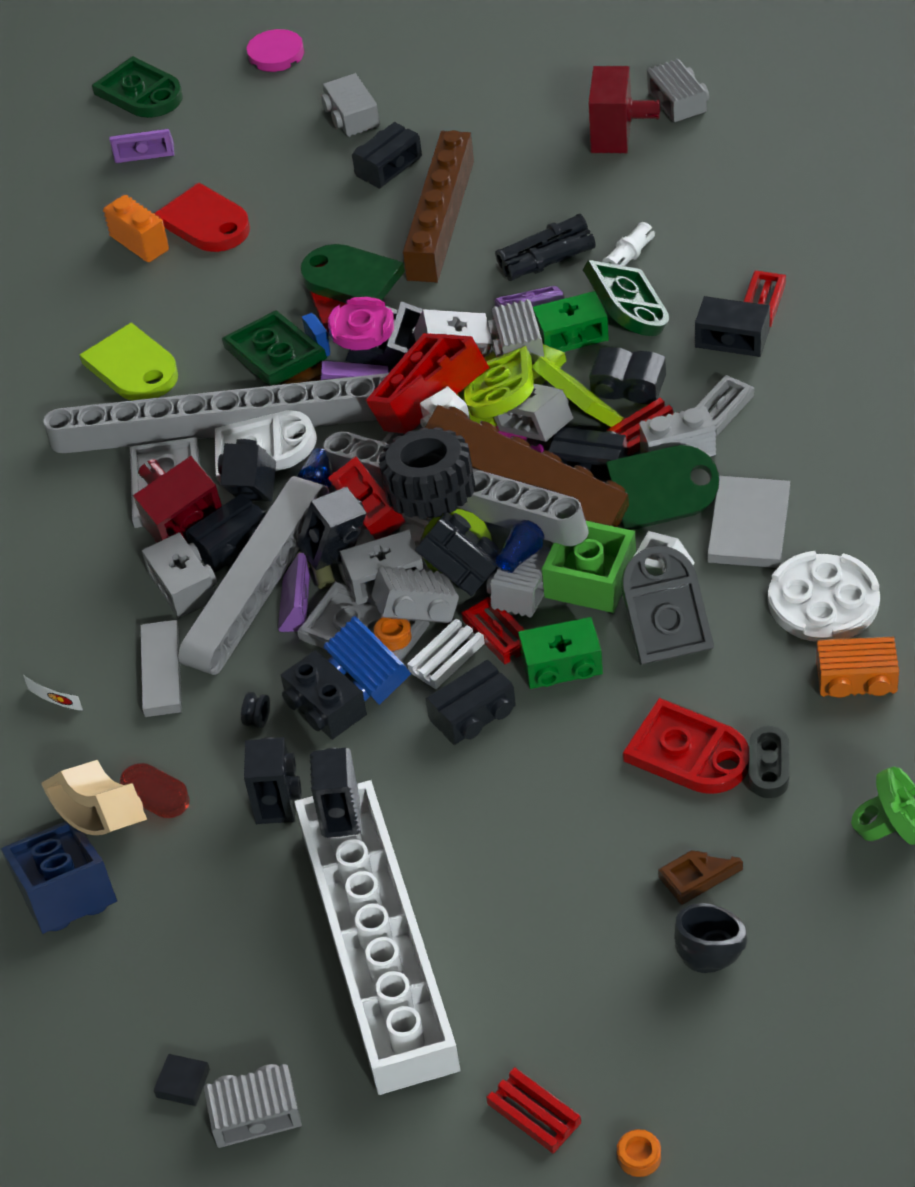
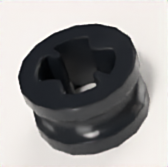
M248 692L245 695L241 708L242 724L249 726L255 723L257 728H263L268 721L270 713V697L266 694L257 697L254 692Z

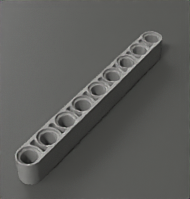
M343 431L336 432L326 438L323 447L333 472H336L356 456L383 491H385L379 467V457L381 453H384L383 449L387 443ZM474 468V493L472 497L467 498V502L463 506L456 507V509L474 513L482 521L564 546H574L582 543L589 534L581 504L576 498Z

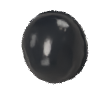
M706 903L691 904L680 910L675 920L674 939L676 951L683 959L685 965L693 971L710 973L722 970L733 964L746 948L748 942L746 927L740 918L722 907Z

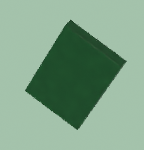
M277 310L221 338L224 348L268 386L277 385L327 359L323 347Z

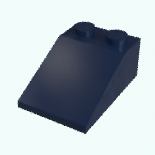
M66 821L0 848L28 909L42 934L48 931L62 930L71 921L85 915L99 914L109 905L118 902L102 858L86 835Z

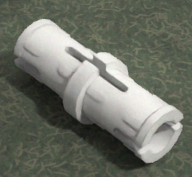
M645 222L639 223L628 236L622 237L617 242L616 248L602 262H611V264L625 266L630 260H636L641 254V249L655 236L654 231L645 235L652 227Z

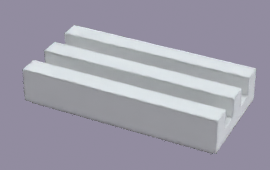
M455 619L407 663L408 670L412 675L437 689L485 644L484 635L479 632L474 634L473 628L468 625L462 627V622ZM465 640L468 641L464 646H462V647L452 656V653H453ZM442 663L443 665L431 676L430 673Z

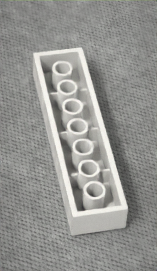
M369 780L357 784L361 817V832L358 835L323 837L313 796L294 802L377 1093L382 1095L457 1073L461 1070L450 1024L373 784Z

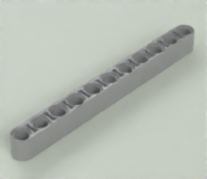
M389 373L58 408L48 412L43 419V423L53 451L57 453H72L138 446L197 437V439L215 437V428L286 410L302 412L309 417L313 427L373 421L377 419L365 400Z

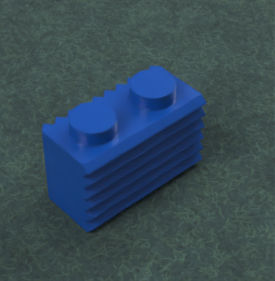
M356 616L352 617L351 621L347 622L345 627L340 629V632L335 633V636L324 644V649L331 655L328 661L343 675L348 673L355 680L353 683L363 691L365 702L372 697L380 705L411 675L407 667Z

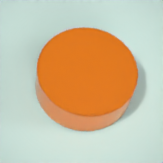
M380 618L374 626V635L390 651L403 649L411 641V626L406 619Z
M637 1129L625 1133L617 1144L619 1166L625 1173L634 1177H645L652 1174L661 1163V1145L655 1135L646 1130Z

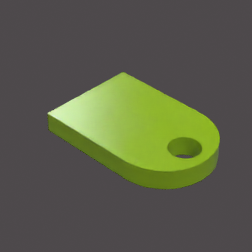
M132 322L79 354L82 364L120 396L131 401L159 398L168 393L175 386L178 379V370L172 354ZM152 380H160L157 383L149 384Z
M527 346L487 361L490 368L464 388L465 403L473 417L490 418L514 409L531 395L534 389L532 358Z
M539 356L533 364L532 368L555 388L562 389L567 398L589 415L610 427L625 419L582 383L543 356Z

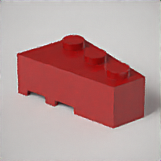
M423 333L365 401L384 431L405 434L421 424L420 419L423 418L420 403L446 387H449L458 394L490 367L472 336Z

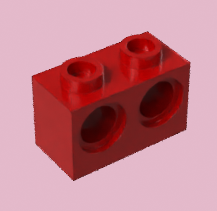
M356 456L328 477L336 490L348 487L354 497L362 502L367 513L363 525L375 540L389 536L406 523L401 513L398 514L394 511L393 507L389 506L385 492Z

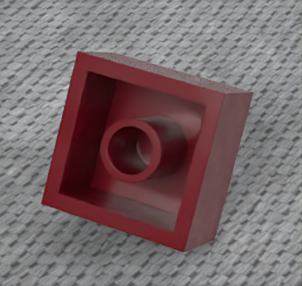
M593 66L588 103L591 153H628L632 119L659 120L660 100H632L630 66Z
M189 456L166 473L159 466L156 459H151L147 461L151 466L150 470L144 463L138 471V474L148 485L133 495L143 525L157 543L179 532L188 543L185 531L222 507L216 484L192 456Z

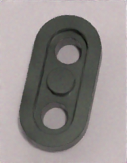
M774 726L760 727L750 736L749 785L756 795L763 798L779 797L786 792L789 786V738L782 729Z

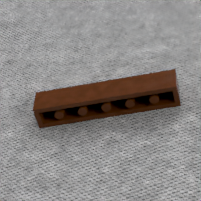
M452 130L441 131L403 250L407 281L434 283L439 281L474 163L471 132Z
M437 405L425 426L428 429L443 428V431L451 430L456 432V436L461 435L465 439V443H468L472 468L576 498L581 504L586 521L618 527L629 507L628 493L616 482L607 480L604 483L594 478L593 474L584 467L575 465L572 468L562 463V460L552 452L544 450L540 453L530 448V444L520 437H506L500 434L499 430L488 422L480 421V423L468 419V416L456 407L450 406L447 409Z

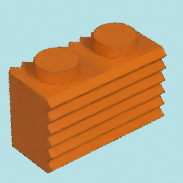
M123 195L104 207L103 212H105V221L108 222L106 226L109 227V236L144 261L151 262L169 250L163 219H159V216H155V213H151L143 205L136 203V200H132V197L129 198L128 195Z
M894 636L817 640L816 664L821 696L829 695L842 698L850 694L855 696L858 693L861 695L868 693L869 695L882 696L889 692L894 694L898 691L899 666Z

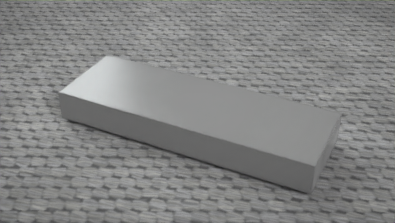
M177 620L141 625L142 708L145 717L182 712L181 674L178 658L180 649L179 627Z

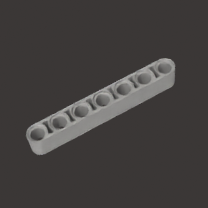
M295 476L289 479L183 639L178 654L180 664L212 675H216L222 670L300 549L297 542L310 503L314 499L329 494L327 486Z

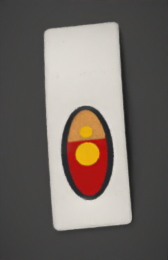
M23 675L28 689L42 699L62 707L83 710L78 696L48 689Z

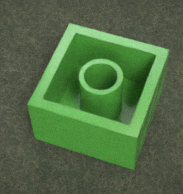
M586 521L589 534L582 543L574 546L553 543L542 567L544 598L614 613L622 595L621 581L624 569L636 553L635 531Z

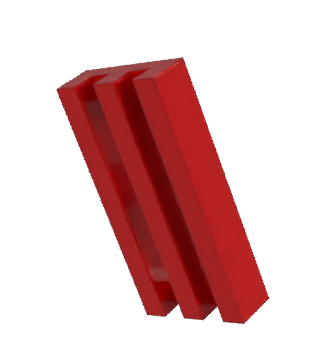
M754 270L743 302L753 303L760 280H765L757 304L766 305L773 281L777 282L769 303V327H772L786 285V275Z
M659 398L607 429V431L626 435V442L629 441L627 443V455L631 456L640 450L639 423L641 420L646 422L648 419L652 420L661 415L665 417L668 414L673 415V408L670 405L665 407V401Z
M491 596L462 612L463 622L473 628L475 634L479 632L484 635L485 645L504 665L511 661L510 656L514 655L517 658L521 655L518 632L525 629L506 610L500 611L498 608L494 610L491 607ZM488 608L518 640L514 642L502 629V626L484 610ZM476 616L492 631V633L476 618Z
M515 1067L509 1072V1078L506 1081L503 1079L498 1084V1090L495 1093L491 1091L486 1097L487 1104L553 1154L581 1124V1116ZM517 1086L518 1088H520L522 1091H524L526 1094H528L530 1097H532L534 1100H536L538 1103H540L542 1106H544L546 1109H548L550 1112L555 1114L557 1117H559L567 1124H563L561 1121L556 1119L554 1116H552L550 1113H548L546 1110H544L542 1107H540L538 1104H536L522 1092L517 1090L515 1087ZM508 1096L527 1110L530 1115L543 1122L558 1134L555 1137L551 1136L504 1099Z

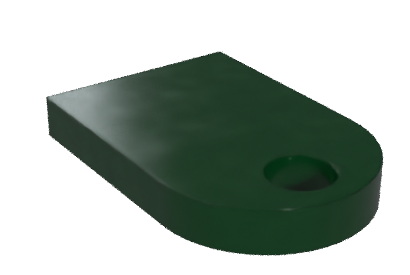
M134 56L92 84L94 95L133 115L145 118L168 114L175 110L183 99L181 85L176 77Z
M343 244L319 247L311 251L301 264L302 280L308 290L343 303H347V300L356 297H371L382 301L405 272L404 262ZM320 264H324V265H325V266H322V267H314V266L320 265Z
M593 260L587 261L583 272L606 311L616 322L626 329L644 336H657L662 333L669 321V314L641 269Z
M689 445L672 446L607 461L605 464L609 481L621 485L625 492L628 493L629 507L621 520L623 529L635 530L697 515L709 507L719 489V472L712 458L701 449ZM695 469L705 470L710 477V482L706 485L695 484L691 479V472Z

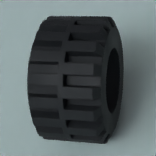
M421 428L418 431H409L404 436H398L393 439V443L387 444L383 449L384 453L380 454L379 467L387 503L398 514L404 513L406 517L410 518L418 516L419 519H427V517L434 516V518L440 517L444 513L456 511V507L463 506L467 502V498L472 497L474 493L475 479L468 443H465V439L461 435L456 436L454 431H443V428Z

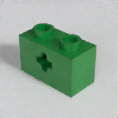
M595 291L533 307L542 343L546 346L566 352L609 340L608 317Z
M592 617L518 632L521 659L530 689L549 687L557 683L577 679H588L592 676L603 674L602 650Z

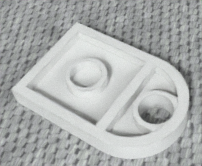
M286 410L215 428L216 478L220 484L221 475L218 473V458L220 454L224 453V443L236 444L237 439L257 441V445H260L276 460L275 471L290 468L300 463L312 452L316 444L317 435L311 420L302 412ZM304 433L301 437L292 439L295 435Z

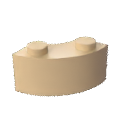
M98 760L60 771L41 783L47 797L60 816L72 827L83 833L103 835L147 820L142 801L137 796L133 783L122 785L114 782L104 772Z

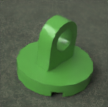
M895 766L886 768L876 775L878 796L864 802L856 809L852 816L851 824L853 829L866 841H874L897 831L907 843L915 845V784L901 768ZM877 816V818L872 823L868 824L872 818Z

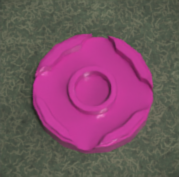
M285 29L262 32L252 38L246 47L249 63L257 65V69L266 72L286 70L291 67V63L295 61L298 63L304 55L302 38L297 33Z
M371 297L352 298L347 300V305L341 308L338 305L332 310L328 317L329 334L334 343L346 349L367 350L384 343L393 333V311L391 308H387L385 302L380 299Z

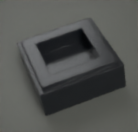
M168 1054L154 1088L156 1098L196 1106L210 1071L208 1062Z

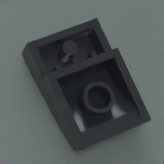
M401 301L398 310L391 308L394 316V331L390 338L381 345L371 349H349L345 361L357 364L388 366V372H390L415 344L414 330L423 309Z

